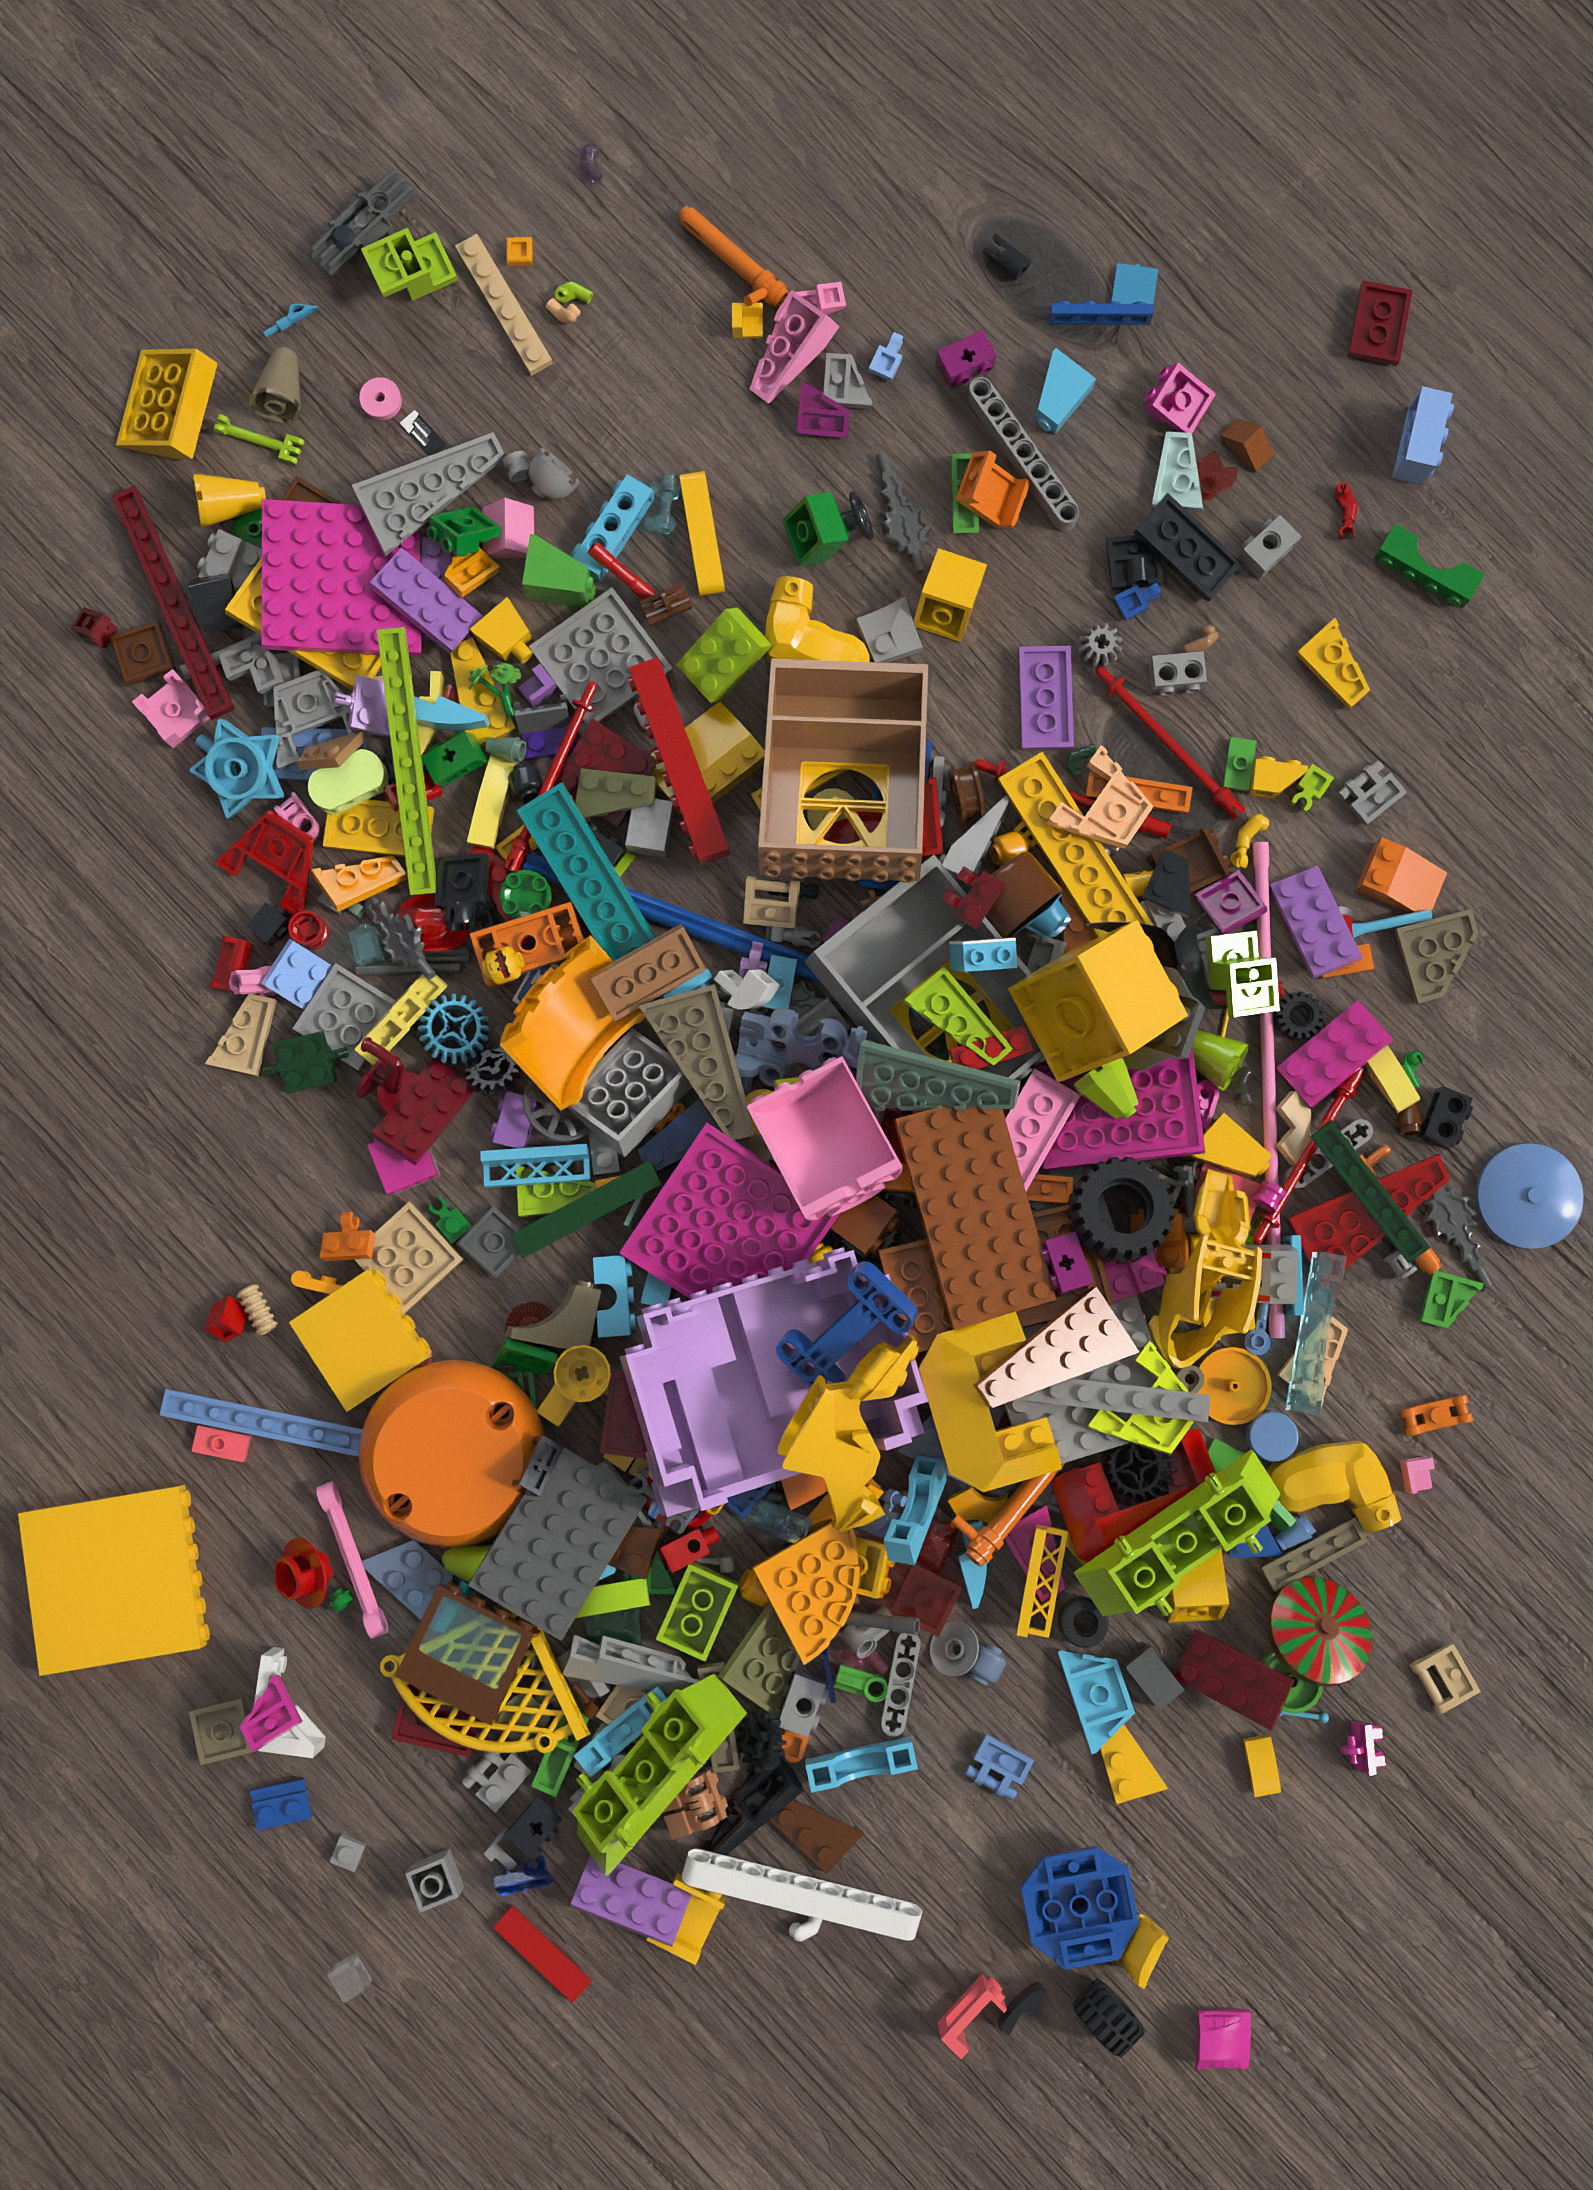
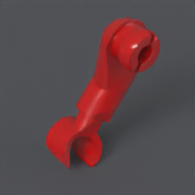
M1342 481L1337 484L1334 490L1335 497L1343 510L1342 522L1344 525L1339 531L1340 540L1344 538L1343 532H1349L1351 539L1354 538L1355 527L1353 524L1355 523L1358 508L1350 485L1347 482L1343 485Z

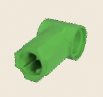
M840 1663L834 1682L835 1688L866 1697L872 1702H880L886 1698L888 1686L886 1679L882 1675L872 1674ZM874 1681L882 1683V1691L878 1694L871 1693L868 1690L870 1683Z

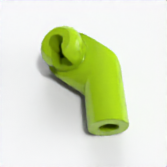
M568 282L557 287L554 296L556 300L562 303L578 298L589 304L592 300L593 292L575 282Z

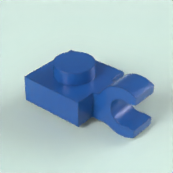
M1157 583L1142 591L1136 585L1114 596L1113 600L1124 621H1127L1147 611L1149 608L1147 602L1159 598L1161 590Z

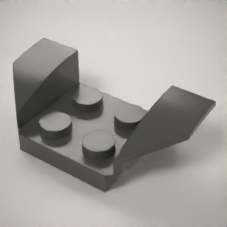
M1163 967L1170 982L1176 987L1179 999L1188 1016L1132 1054L1123 1057L1128 1068L1144 1071L1169 1058L1186 1059L1189 1057L1205 1007L1197 998L1191 995L1183 978L1176 969Z

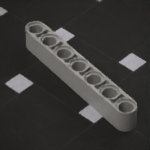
M984 377L975 378L969 386V405L1021 479H1028L1030 481L1028 489L1054 526L1062 532L1072 530L1079 516L1077 504L992 383ZM981 390L986 395L977 396L974 391ZM995 410L1000 413V416L993 417L988 412ZM1011 431L1015 436L1006 437L1003 432ZM1024 451L1029 457L1021 458L1017 452ZM1040 472L1043 478H1034L1031 473ZM1053 492L1058 498L1049 499L1046 493ZM1069 513L1072 519L1065 520L1060 514Z

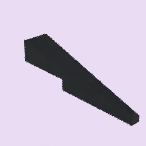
M780 1756L781 1764L774 1765L775 1770L755 1772V1770L747 1768L748 1776L741 1788L735 1789L727 1803L728 1807L725 1810L727 1817L719 1820L720 1822L716 1824L717 1829L711 1840H706L703 1844L705 1851L728 1855L805 1791L795 1771Z

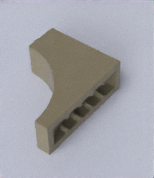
M581 1280L578 1281V1285L570 1284L564 1300L550 1316L528 1326H507L505 1336L564 1349L580 1345L589 1346L601 1290L594 1289V1283Z

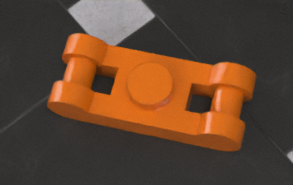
M1467 1394L1400 1409L1401 1417L1405 1418L1407 1426L1404 1428L1406 1436H1413L1427 1431L1474 1421L1472 1413L1468 1412L1466 1403H1469ZM1456 1406L1458 1415L1451 1416L1449 1407ZM1421 1414L1423 1423L1417 1424L1415 1415Z

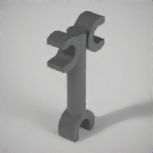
M1197 1160L1186 1161L1184 1165L1174 1167V1171L1179 1173V1180L1175 1182L1176 1186H1183L1187 1214L1184 1222L1185 1232H1197L1193 1220L1196 1204L1194 1181L1200 1179V1175L1195 1173V1167L1199 1165Z
M637 1473L636 1477L643 1482V1485L640 1488L630 1485L628 1488L633 1494L643 1493L656 1501L652 1486L648 1484L646 1476L642 1473ZM697 1509L669 1516L666 1519L665 1525L669 1526L672 1520H679L681 1525L677 1533L681 1534L686 1527L685 1521L691 1512Z

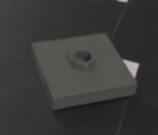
M493 1205L456 1245L496 1280L520 1254L511 1234L520 1229Z

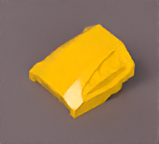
M1139 1913V1925L1126 1945L1122 1956L1116 1962L1130 1974L1133 1982L1145 1989L1147 1981L1169 1937L1151 1918Z

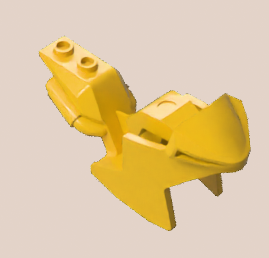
M1206 1169L1204 1182L1199 1188L1193 1212V1220L1200 1238L1180 1274L1166 1275L1159 1315H1154L1147 1323L1153 1344L1162 1358L1175 1368H1184L1192 1365L1229 1328L1246 1334L1254 1316L1261 1282L1262 1250L1256 1247L1253 1251L1241 1246L1246 1241L1251 1230L1247 1196H1245V1192L1233 1189L1232 1175ZM1223 1276L1242 1280L1239 1288L1222 1289L1217 1306L1206 1327L1185 1333H1172L1179 1320L1201 1325L1212 1289L1221 1283Z
M908 1335L897 1347L885 1341L877 1342L855 1366V1370L846 1382L826 1384L824 1377L818 1375L793 1415L778 1445V1454L785 1456L782 1467L785 1470L824 1478L833 1511L831 1525L837 1531L845 1532L848 1529L864 1526L885 1515L875 1493L865 1486L876 1473L880 1453L860 1415L859 1406L861 1401L892 1397L898 1386H903L907 1377L906 1367L909 1361H914L919 1349L917 1346L918 1342L912 1335Z

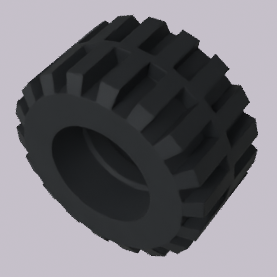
M1095 1979L1072 2003L1077 2016L1083 2024L1115 2056L1122 2058L1145 2034L1142 2023L1132 2010L1101 1980Z

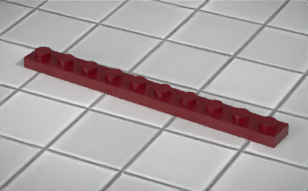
M134 485L112 495L208 717L213 720L235 710L139 490Z

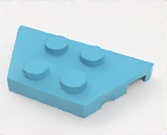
M1063 1650L1058 1651L1057 1654L1091 1755L1095 1754L1135 1714L1120 1667L1116 1659L1076 1654Z

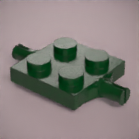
M324 1030L272 1043L276 1064L263 1066L262 1071H268L263 1073L265 1077L279 1074L282 1078L286 1094L337 1082L338 1079L334 1068L335 1060L348 1058L349 1053H343L348 1051L346 1047L332 1050L327 1043Z

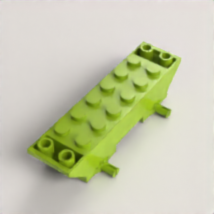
M1252 1449L1218 1473L1209 1474L1210 1477L1207 1475L1205 1482L1127 1536H1119L1120 1541L1116 1538L1114 1545L1073 1572L1102 1616L1134 1611L1135 1614H1138L1145 1608L1155 1604L1162 1613V1616H1168L1166 1610L1171 1614L1173 1609L1165 1597L1172 1589L1181 1584L1179 1579L1221 1549L1227 1552L1237 1544L1246 1542L1253 1554L1259 1553L1257 1549L1259 1551L1262 1550L1263 1547L1255 1535L1260 1528L1272 1521L1269 1514L1281 1493Z
M712 1674L683 1690L675 1689L663 1702L659 1700L655 1692L649 1693V1697L646 1696L645 1701L651 1706L653 1712L649 1721L641 1729L644 1735L613 1772L605 1771L598 1781L592 1783L586 1773L580 1774V1778L576 1779L584 1790L580 1802L572 1810V1813L578 1820L577 1836L606 1876H609L747 1714L717 1674Z

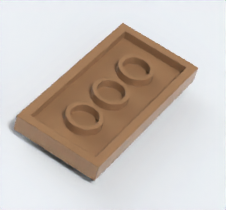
M679 924L592 973L589 977L613 1020L617 1021L638 1009L639 1005L649 1003L702 973L706 968L682 924Z

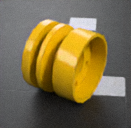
M587 1345L573 1346L564 1351L557 1359L553 1371L554 1381L560 1393L569 1400L576 1402H588L601 1396L608 1387L611 1377L610 1364L605 1355L596 1348ZM586 1366V1372L589 1374V1377L578 1381L574 1370Z

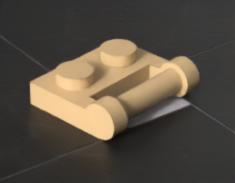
M747 876L743 924L795 929L800 881L791 880L790 883L756 880V877ZM755 890L789 893V900L755 897Z
M1451 1642L1409 1665L1413 1673H1417L1434 1703L1433 1708L1438 1715L1447 1712L1481 1692L1455 1645ZM1432 1665L1450 1694V1697L1443 1699L1427 1671V1668Z

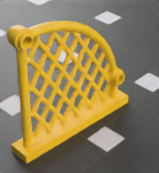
M510 1611V1617L515 1619L518 1615ZM480 1614L420 1645V1650L428 1654L449 1643V1647L439 1661L461 1672L463 1669L476 1670L472 1677L476 1680L479 1679L483 1671L496 1672L490 1684L486 1685L497 1689L499 1685L496 1684L502 1674L506 1672L507 1666L521 1640V1634L513 1629H509L505 1625L503 1628L486 1627L485 1624L493 1621V1619ZM535 1625L533 1628L540 1631L538 1637L533 1638L531 1641L534 1650L526 1651L525 1656L528 1657L521 1668H518L517 1675L512 1681L499 1711L515 1712L508 1724L495 1723L489 1725L485 1722L474 1721L475 1717L471 1715L468 1720L454 1719L460 1710L456 1707L453 1708L448 1718L434 1717L441 1705L450 1704L438 1698L425 1697L427 1692L423 1690L419 1696H414L407 1686L409 1683L395 1677L406 1653L401 1656L388 1655L380 1663L381 1673L386 1677H391L399 1694L417 1717L438 1734L462 1746L493 1753H516L535 1749L542 1753H548L556 1748L558 1741L571 1734H574L577 1741L590 1735L544 1632ZM480 1628L472 1644L454 1642L457 1638ZM485 1633L498 1634L492 1646L478 1645ZM505 1635L518 1636L512 1648L498 1647ZM454 1649L467 1650L461 1662L447 1661ZM474 1651L487 1652L481 1664L467 1663ZM494 1653L507 1654L501 1666L487 1665ZM535 1655L538 1656L543 1670L527 1669ZM391 1661L395 1665L393 1671H391L389 1668V1664ZM523 1675L537 1676L530 1688L516 1687ZM547 1675L553 1689H536L542 1678ZM512 1693L526 1694L519 1706L505 1705ZM532 1695L546 1696L539 1708L525 1707ZM554 1695H556L562 1710L546 1709ZM421 1703L434 1704V1706L428 1712ZM521 1713L535 1714L528 1726L515 1725ZM541 1715L555 1716L549 1728L535 1727ZM565 1715L569 1724L554 1731L562 1716ZM458 1725L464 1727L460 1732H458L450 1728L449 1726ZM470 1727L484 1728L478 1738L466 1735ZM490 1729L504 1730L498 1741L484 1740ZM510 1731L524 1732L519 1741L504 1742ZM531 1733L537 1734L535 1738L528 1739ZM544 1736L549 1738V1746L543 1744Z

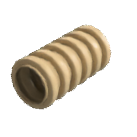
M253 1284L239 1291L236 1296L242 1300L240 1302L241 1306L246 1307L244 1311L249 1313L248 1319L253 1321L252 1327L257 1328L256 1334L263 1335L275 1329L278 1322L274 1321V1315L269 1313L271 1309L269 1306L266 1307L267 1301L262 1299V1292H258L259 1286Z

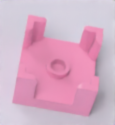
M172 669L163 676L168 682L149 699L141 694L132 702L157 729L158 734L164 741L174 748L210 718L203 703Z

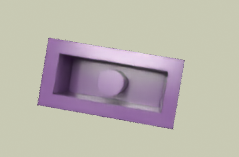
M507 1091L505 1097L501 1096L497 1111L501 1113L498 1122L493 1123L490 1136L494 1137L493 1143L513 1149L528 1148L533 1126L525 1115L523 1095ZM529 1099L530 1109L533 1113L538 1110L540 1102Z

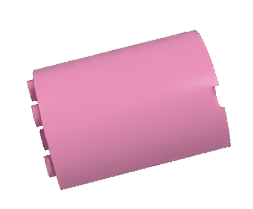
M842 1056L826 1060L822 1067L815 1071L807 1070L798 1076L800 1081L793 1085H790L788 1082L782 1083L774 1089L773 1093L767 1096H757L750 1102V1105L746 1106L805 1219L810 1221L819 1220L825 1213L829 1217L840 1214L863 1203L885 1189L884 1182L895 1180L903 1169Z

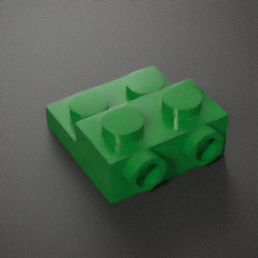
M471 506L429 516L427 535L431 542L437 541L442 545L446 553L452 552L455 556L465 557L469 553L479 551V542H488L492 538L501 537V526Z

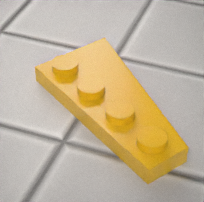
M473 637L461 642L451 653L460 705L486 715L490 722L486 728L465 730V732L474 734L480 747L486 745L489 737L502 738L517 730L511 717H506L501 700L497 695L479 681L474 684L471 690L468 689L472 684L468 680L471 676L470 672L475 671L477 667L482 670L486 664ZM487 668L481 677L496 687Z

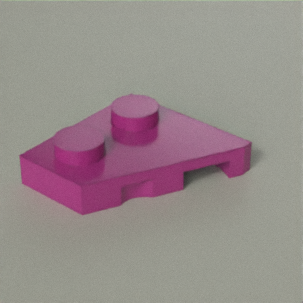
M274 1675L270 1679L271 1683L263 1696H259L253 1705L252 1712L246 1716L240 1725V1729L253 1752H256L303 1722L280 1675Z

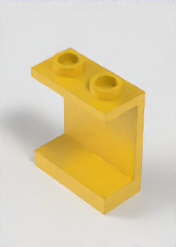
M677 1873L672 1884L692 1895L673 1946L670 1947L648 1937L647 1941L696 1965L701 1954V1948L720 1909H723L725 1905V1897L720 1893L687 1885L683 1882L682 1875Z

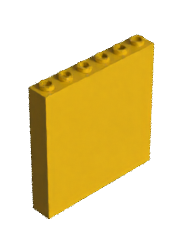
M185 1485L18 1513L39 1676L201 1649L207 1645L210 1632L208 1625L204 1624L203 1614L206 1612L205 1599L200 1595L199 1587L202 1586V1575L199 1570L197 1571L196 1567L198 1547L196 1544H193L192 1538L195 1524L193 1518L189 1516L188 1506L191 1505L190 1492L186 1490Z

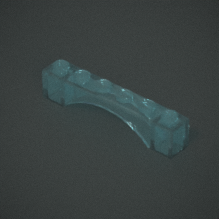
M1321 1251L1312 1252L1304 1298V1311L1301 1316L1285 1410L1320 1416L1324 1393V1362L1327 1337L1336 1299L1343 1282L1347 1256Z

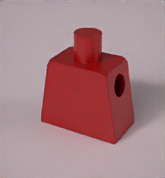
M714 1526L701 1532L699 1528H694L660 1544L657 1550L667 1571L673 1573L709 1554L708 1546L719 1541L720 1537ZM694 1540L696 1548L689 1551L687 1547L688 1542Z

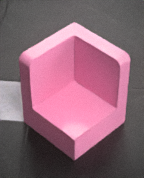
M1423 1456L1399 1460L1406 1493L1415 1494L1419 1490L1432 1488L1429 1469H1435L1433 1458Z

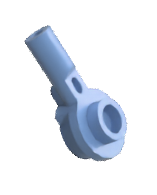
M1259 1303L1256 1327L1245 1335L1244 1346L1251 1354L1262 1355L1270 1348L1271 1339L1265 1332L1270 1304Z

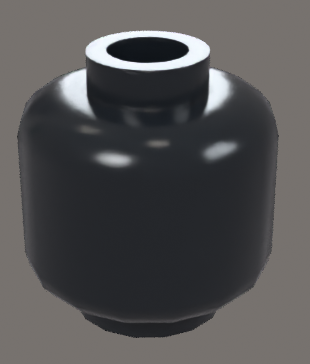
M519 764L508 775L509 788L512 797L516 801L527 804L537 798L543 780L540 771L535 766Z

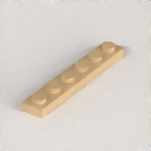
M478 234L455 245L459 256L529 374L532 376L552 365L551 357Z

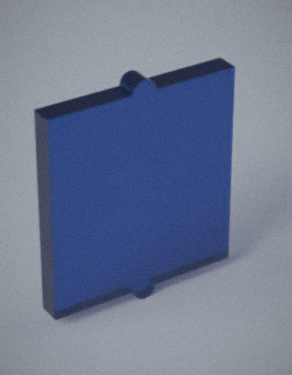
M826 1648L822 1651L829 1696L831 1703H836Z

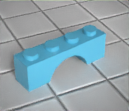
M916 1456L909 1474V1490L905 1509L899 1520H891L884 1538L889 1561L915 1565L947 1480L942 1459Z
M911 1736L805 1759L811 1793L839 1787L847 1781L876 1774L894 1775L918 1769Z

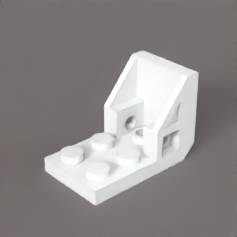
M273 1647L261 1655L255 1702L259 1696H263L271 1683L270 1679L274 1675L281 1676V1673L285 1672L287 1657L284 1656L285 1648ZM295 1705L303 1722L258 1751L313 1758L324 1748L326 1737L301 1708Z

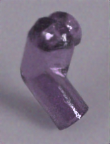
M586 144L581 149L579 166L589 180L595 184L602 178V174L594 165V159L598 157L599 149L595 144Z

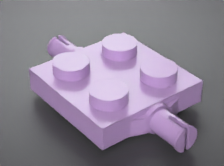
M358 675L355 677L353 691L350 696L335 692L333 703L348 706V728L390 738L383 681Z

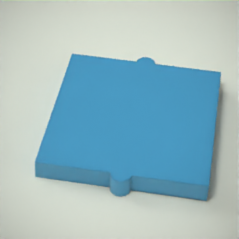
M1117 263L1111 301H1117L1121 304H1132L1138 301L1154 304L1158 269L1142 267L1140 264L1128 265Z

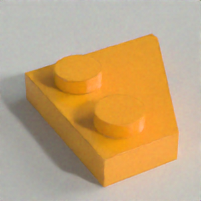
M479 547V551L469 553L465 557L454 555L452 563L448 566L444 575V582L462 598L498 574L500 566Z

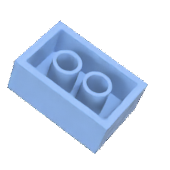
M1424 386L1421 387L1408 406L1393 471V479L1422 485L1428 477H1432L1434 469L1439 468L1443 457V452H1439L1441 443H1445L1448 435V428H1445L1446 421L1450 419L1454 409V404L1451 403L1453 393Z

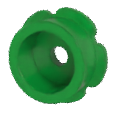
M342 1588L337 1590L328 1598L331 1601L328 1608H332L336 1613L343 1610L354 1600L349 1594L351 1591H343Z

